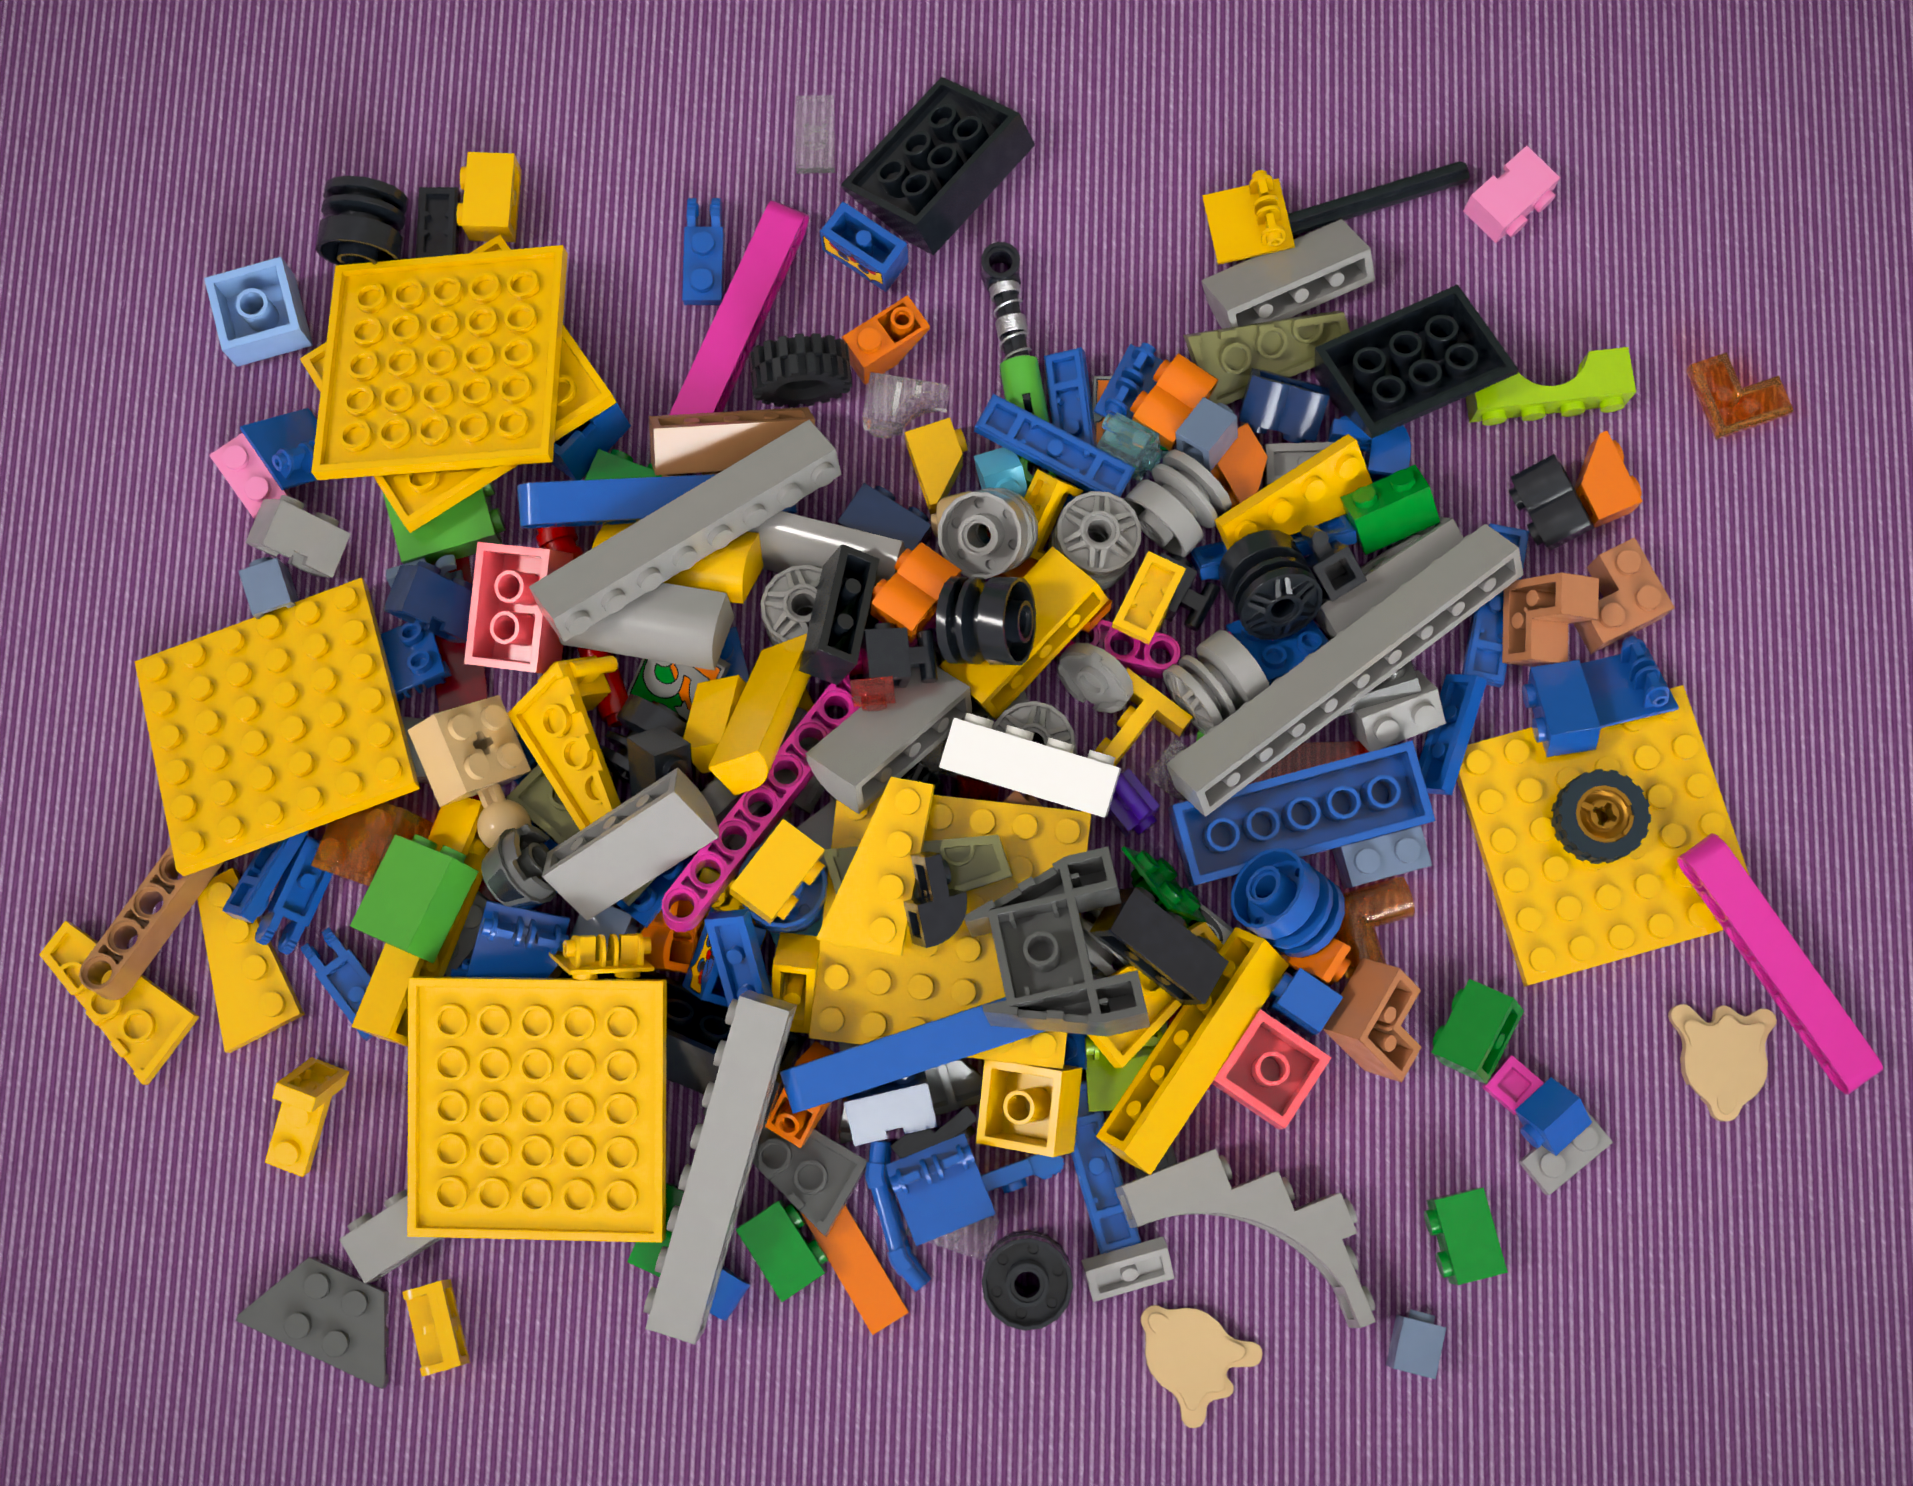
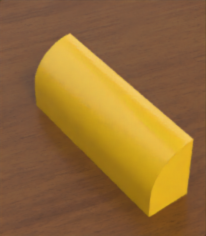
M633 524L603 525L594 540L592 548ZM746 532L732 540L726 547L714 551L696 562L691 568L681 571L663 583L727 593L730 602L743 604L764 567L759 533Z
M1053 546L1023 577L1031 586L1036 607V633L1028 660L1022 666L990 665L986 660L982 664H952L945 660L939 666L943 671L968 685L971 691V698L994 719H997L1109 600L1095 580Z
M807 633L761 651L712 757L708 769L734 796L758 788L765 782L811 677V675L799 671Z

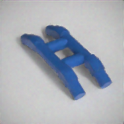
M871 1142L869 1162H866L865 1179L868 1190L871 1189L889 1251L887 1252L888 1259L899 1277L902 1276L912 1290L916 1292L932 1278L912 1252L896 1196L885 1167L891 1160L892 1148L890 1146L892 1142Z

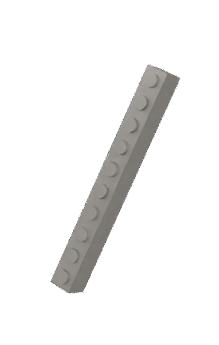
M1484 524L1472 534L1465 536L1459 544L1440 558L1432 561L1426 569L1410 581L1403 583L1398 590L1378 605L1371 607L1365 615L1349 627L1339 631L1333 639L1317 651L1306 656L1300 664L1284 676L1277 678L1268 688L1252 700L1245 702L1239 710L1219 725L1212 727L1207 734L1187 749L1180 751L1174 759L1166 764L1175 789L1205 817L1523 576L1519 547L1487 524Z

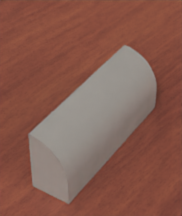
M1340 219L1295 239V248L1253 257L1201 280L1208 304L1222 329L1287 319L1375 281L1371 248Z
M780 511L770 517L759 527L747 531L759 533L763 569L777 573L792 566L811 565L822 568L841 544L877 557L880 560L874 587L881 579L884 578L888 581L897 572L894 566L900 555L906 550L903 541L784 511Z
M1439 517V523L1405 537L1361 566L1360 568L1367 581L1333 602L1322 596L1323 602L1315 619L1329 640L1333 639L1339 631L1349 627L1365 615L1371 607L1378 605L1398 590L1403 583L1410 581L1426 569L1432 561L1440 558L1459 544L1464 537L1454 519Z
M661 583L655 590L643 594L625 605L620 611L608 615L590 626L584 633L575 635L564 643L559 637V641L562 645L715 671L735 616L727 593Z
M920 667L911 668L912 677L906 688L880 690L805 754L813 774L834 798L860 814L883 794L890 777L901 778L948 737L954 718L964 720L966 712L972 714L971 691L968 685L938 667V681L922 683Z
M676 768L547 852L542 878L588 921L719 838L716 818L703 794L679 768Z

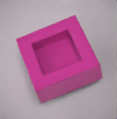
M1508 1055L1491 1075L1487 1085L1484 1084L1482 1088L1513 1115H1517L1515 1109L1541 1087L1544 1082L1513 1055Z

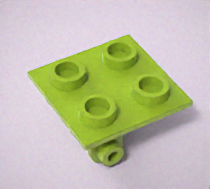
M1167 1023L1161 1026L1123 1068H1114L1087 1035V1038H1085V1053L1087 1055L1088 1112L1114 1110L1166 1032Z

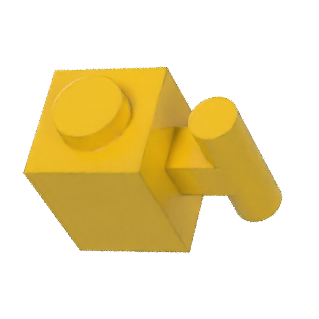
M589 656L556 661L537 680L539 682L557 662H569L586 711L593 710L611 692L604 673L615 672L618 663L614 656L599 658Z

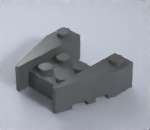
M1109 846L1065 856L1053 863V867L1035 878L1029 877L1017 884L1018 888L994 902L990 900L965 915V923L972 937L990 933L993 935L1006 1000L982 1006L990 1026L1097 1036H1112L1151 1027L1138 970L1094 980L1079 913L1122 903Z

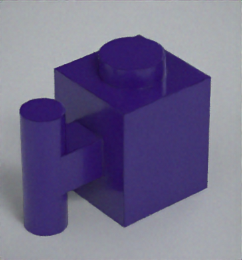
M1128 768L1123 773L1120 772L1108 811V817L1125 837L1133 831L1140 836L1158 821L1154 815L1158 812L1160 805L1130 768Z

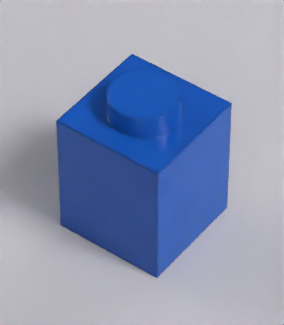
M1552 1077L1515 1109L1523 1125L1520 1129L1523 1137L1533 1147L1538 1149L1542 1145L1555 1156L1592 1123L1580 1097Z

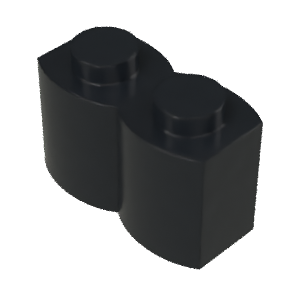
M1555 454L1510 477L1515 487L1509 489V493L1519 511L1524 508L1527 509L1533 521L1527 524V528L1537 546L1544 543L1551 551L1595 528L1562 463Z

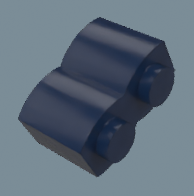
M1252 368L1238 413L1239 421L1245 424L1248 423L1252 431L1256 433L1266 434L1268 429L1282 432V437L1293 443H1305L1306 440L1316 441L1330 398L1329 389L1314 383L1290 379L1280 374Z

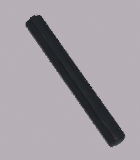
M1458 161L1289 213L1288 218L1292 235H1299L1327 226L1340 219L1344 221L1467 183L1470 178L1467 164Z

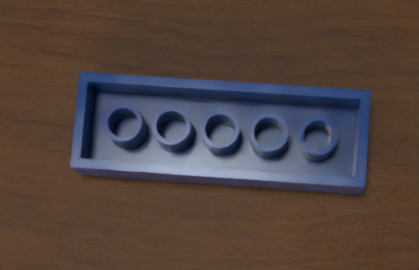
M1413 741L1248 784L1206 817L1189 801L1173 804L1167 808L1189 887L1237 875L1247 862L1260 852L1275 847L1287 848L1299 857H1304L1436 821Z

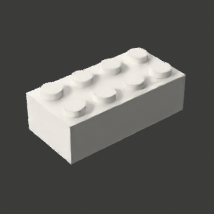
M967 712L964 720L953 719L939 768L1097 816L1107 817L1121 772V768L1113 766L1115 757L1089 750L1087 758L1073 754L1075 745L1049 737L1046 745L1033 742V732L1007 725L1005 733L993 730V720Z

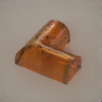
M1727 352L1690 364L1686 369L1715 440L1791 415L1794 412L1779 375L1742 388Z
M1397 877L1342 893L1345 898V915L1340 929L1333 938L1351 947L1346 955V958L1351 961L1345 972L1346 979L1352 976L1362 958L1386 964L1375 930L1376 927L1414 916V901L1404 877Z

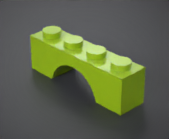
M1629 347L1589 351L1579 364L1576 377L1561 385H1539L1527 380L1518 372L1514 376L1465 397L1469 423L1482 421L1483 425L1491 426L1501 424L1507 418L1521 417L1523 421H1535L1544 418L1546 414L1561 413L1563 417L1580 415L1588 409L1600 408V411L1603 413L1621 410L1636 393Z

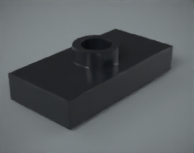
M419 187L416 258L458 254L459 226L456 213L457 205L461 199V192L458 187Z

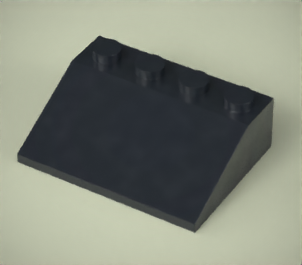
M941 77L843 181L841 187L906 241L934 256L1035 146V143L1019 112Z
M1458 284L1315 347L1316 379L1321 386L1329 389V399L1333 405L1371 439L1518 374L1517 366Z

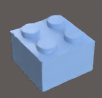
M282 257L204 278L221 349L236 367L313 346L295 274Z

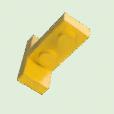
M1148 551L1113 621L1112 628L1149 645L1155 632H1159L1164 622L1170 601L1186 568Z
M1129 668L1126 670L1133 682L1134 691L1130 700L1139 707L1135 709L1130 705L1116 724L1121 730L1111 741L1105 737L1095 749L1096 752L1115 757L1113 766H1117L1153 718L1178 737L1183 734L1193 716Z
M311 1057L276 1083L272 1098L281 1101L282 1104L265 1163L301 1177L310 1172L331 1098L345 1087L349 1071Z

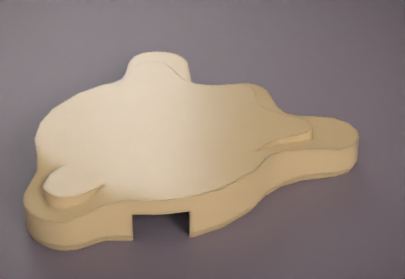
M1680 1004L1672 1007L1668 1017L1681 1037V1073L1686 1085H1690L1695 1093L1701 1097L1700 1099L1707 1105L1710 1115L1715 1120L1725 1122L1735 1119L1742 1106L1757 1095L1766 1080L1768 1060L1765 1043L1767 1036L1776 1025L1775 1014L1768 1009H1758L1744 1017L1730 1007L1722 1005L1713 1010L1712 1021L1707 1023L1688 1005Z
M1151 1305L1141 1314L1140 1322L1145 1331L1146 1364L1150 1373L1159 1384L1172 1392L1180 1406L1181 1419L1189 1428H1197L1203 1424L1207 1406L1211 1401L1227 1398L1233 1393L1234 1386L1227 1377L1229 1368L1253 1367L1259 1364L1262 1359V1349L1258 1344L1230 1337L1218 1321L1208 1313L1196 1308L1165 1309L1158 1305Z

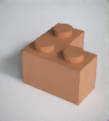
M1635 537L1598 555L1586 567L1592 577L1599 578V591L1603 598L1598 601V619L1573 624L1590 654H1593L1661 620L1675 608Z
M1561 572L1516 580L1505 588L1503 598L1502 663L1535 667L1567 662L1568 624L1598 619L1599 578Z
M1362 958L1341 993L1343 999L1323 1027V1030L1364 1071L1402 1083L1422 1048L1401 1026L1421 990L1400 968Z

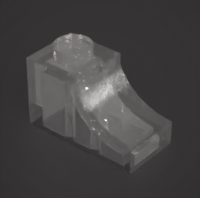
M870 372L862 415L864 430H868L871 435L879 438H892L893 435L903 436L904 428L915 418L934 412L947 413L949 385Z

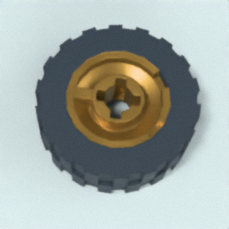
M1595 769L1590 773L1585 772L1579 775L1559 791L1556 796L1557 801L1553 803L1551 824L1555 828L1556 834L1554 835L1557 841L1563 844V849L1566 852L1574 854L1576 859L1591 861V864L1614 862L1630 854V852L1636 850L1642 844L1641 840L1647 836L1649 831L1647 829L1648 823L1651 822V814L1648 811L1650 805L1648 799H1645L1642 794L1644 791L1639 785L1636 786L1632 782L1633 779L1627 775L1622 776L1618 774V771L1614 770L1603 771V769ZM1593 811H1604L1607 815V821L1599 825L1597 814Z

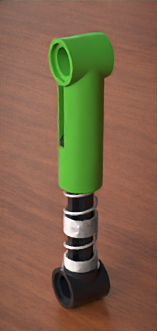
M995 242L985 248L981 256V279L990 293L991 301L996 305L993 315L997 318L995 324L998 339L1002 341L999 347L1005 353V358L999 365L1005 400L1050 423L1037 357L1030 356L1028 353L1032 349L1027 347L1026 336L1029 334L1026 316L1021 313L1019 305L1022 302L1021 299H1018V295L1021 292L1019 274L1020 255L1013 245L1007 242ZM997 263H1004L1010 269L1002 273L994 271L991 267ZM1017 455L1023 466L1027 488H1029L1034 476L1028 470L1036 464ZM1049 471L1050 475L1058 478L1057 475Z

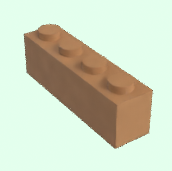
M808 407L649 416L651 464L655 475H662V477L686 476V473L701 472L703 475H716L810 419L815 425V418Z

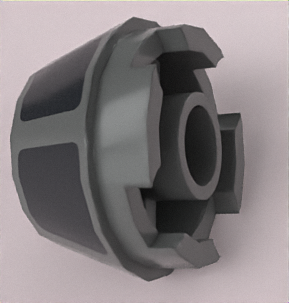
M525 824L518 829L504 830L482 860L481 871L483 879L489 891L504 906L518 908L550 902L556 895V890L542 878L547 852L550 851L544 842L550 838L535 826Z

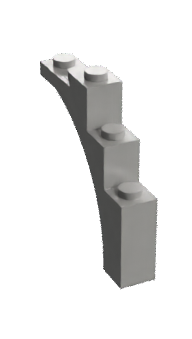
M1216 1149L1203 1152L1153 1172L1151 1175L1148 1174L1115 1188L1130 1228L1140 1227L1171 1216L1203 1214L1242 1221L1269 1232L1301 1253L1318 1269L1332 1286L1349 1328H1363L1376 1322L1372 1313L1375 1310L1373 1297L1366 1286L1361 1287L1355 1272L1358 1269L1357 1258L1349 1245L1345 1246L1342 1240L1357 1234L1354 1223L1357 1222V1216L1351 1202L1347 1198L1343 1199L1341 1193L1329 1194L1294 1209L1291 1203L1295 1200L1293 1189L1286 1177L1281 1178L1279 1171L1266 1173L1231 1188L1228 1181L1232 1179L1230 1166L1223 1155L1218 1156Z

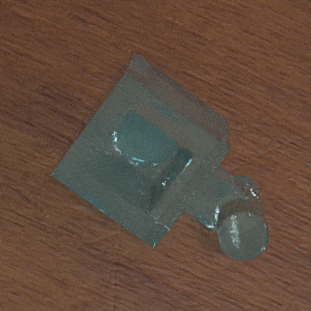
M1118 412L1115 416L1110 413L1107 414L1102 423V428L1106 431L1098 442L1097 448L1134 467L1135 472L1132 478L1141 481L1146 472H1152V469L1161 460L1163 451L1160 447L1159 433Z

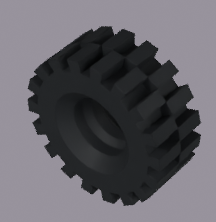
M804 333L795 334V337L788 338L785 335L778 337V341L767 340L763 342L764 346L757 345L749 353L753 396L757 401L762 400V403L766 405L774 403L776 407H782L785 404H788L789 407H798L799 404L813 406L815 405L814 402L827 403L830 402V398L838 399L843 396L842 393H848L850 387H852L848 345L841 338L835 340V336L832 335L821 337V334L812 333L811 336H804Z

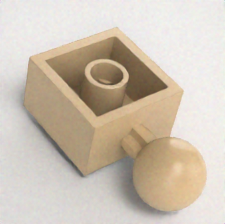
M500 695L433 714L408 729L439 807L475 795L479 796L484 809L478 818L477 831L486 847L491 849L506 829H518L525 824L531 825V819L526 809L515 801L506 800L501 788L529 773L531 769Z

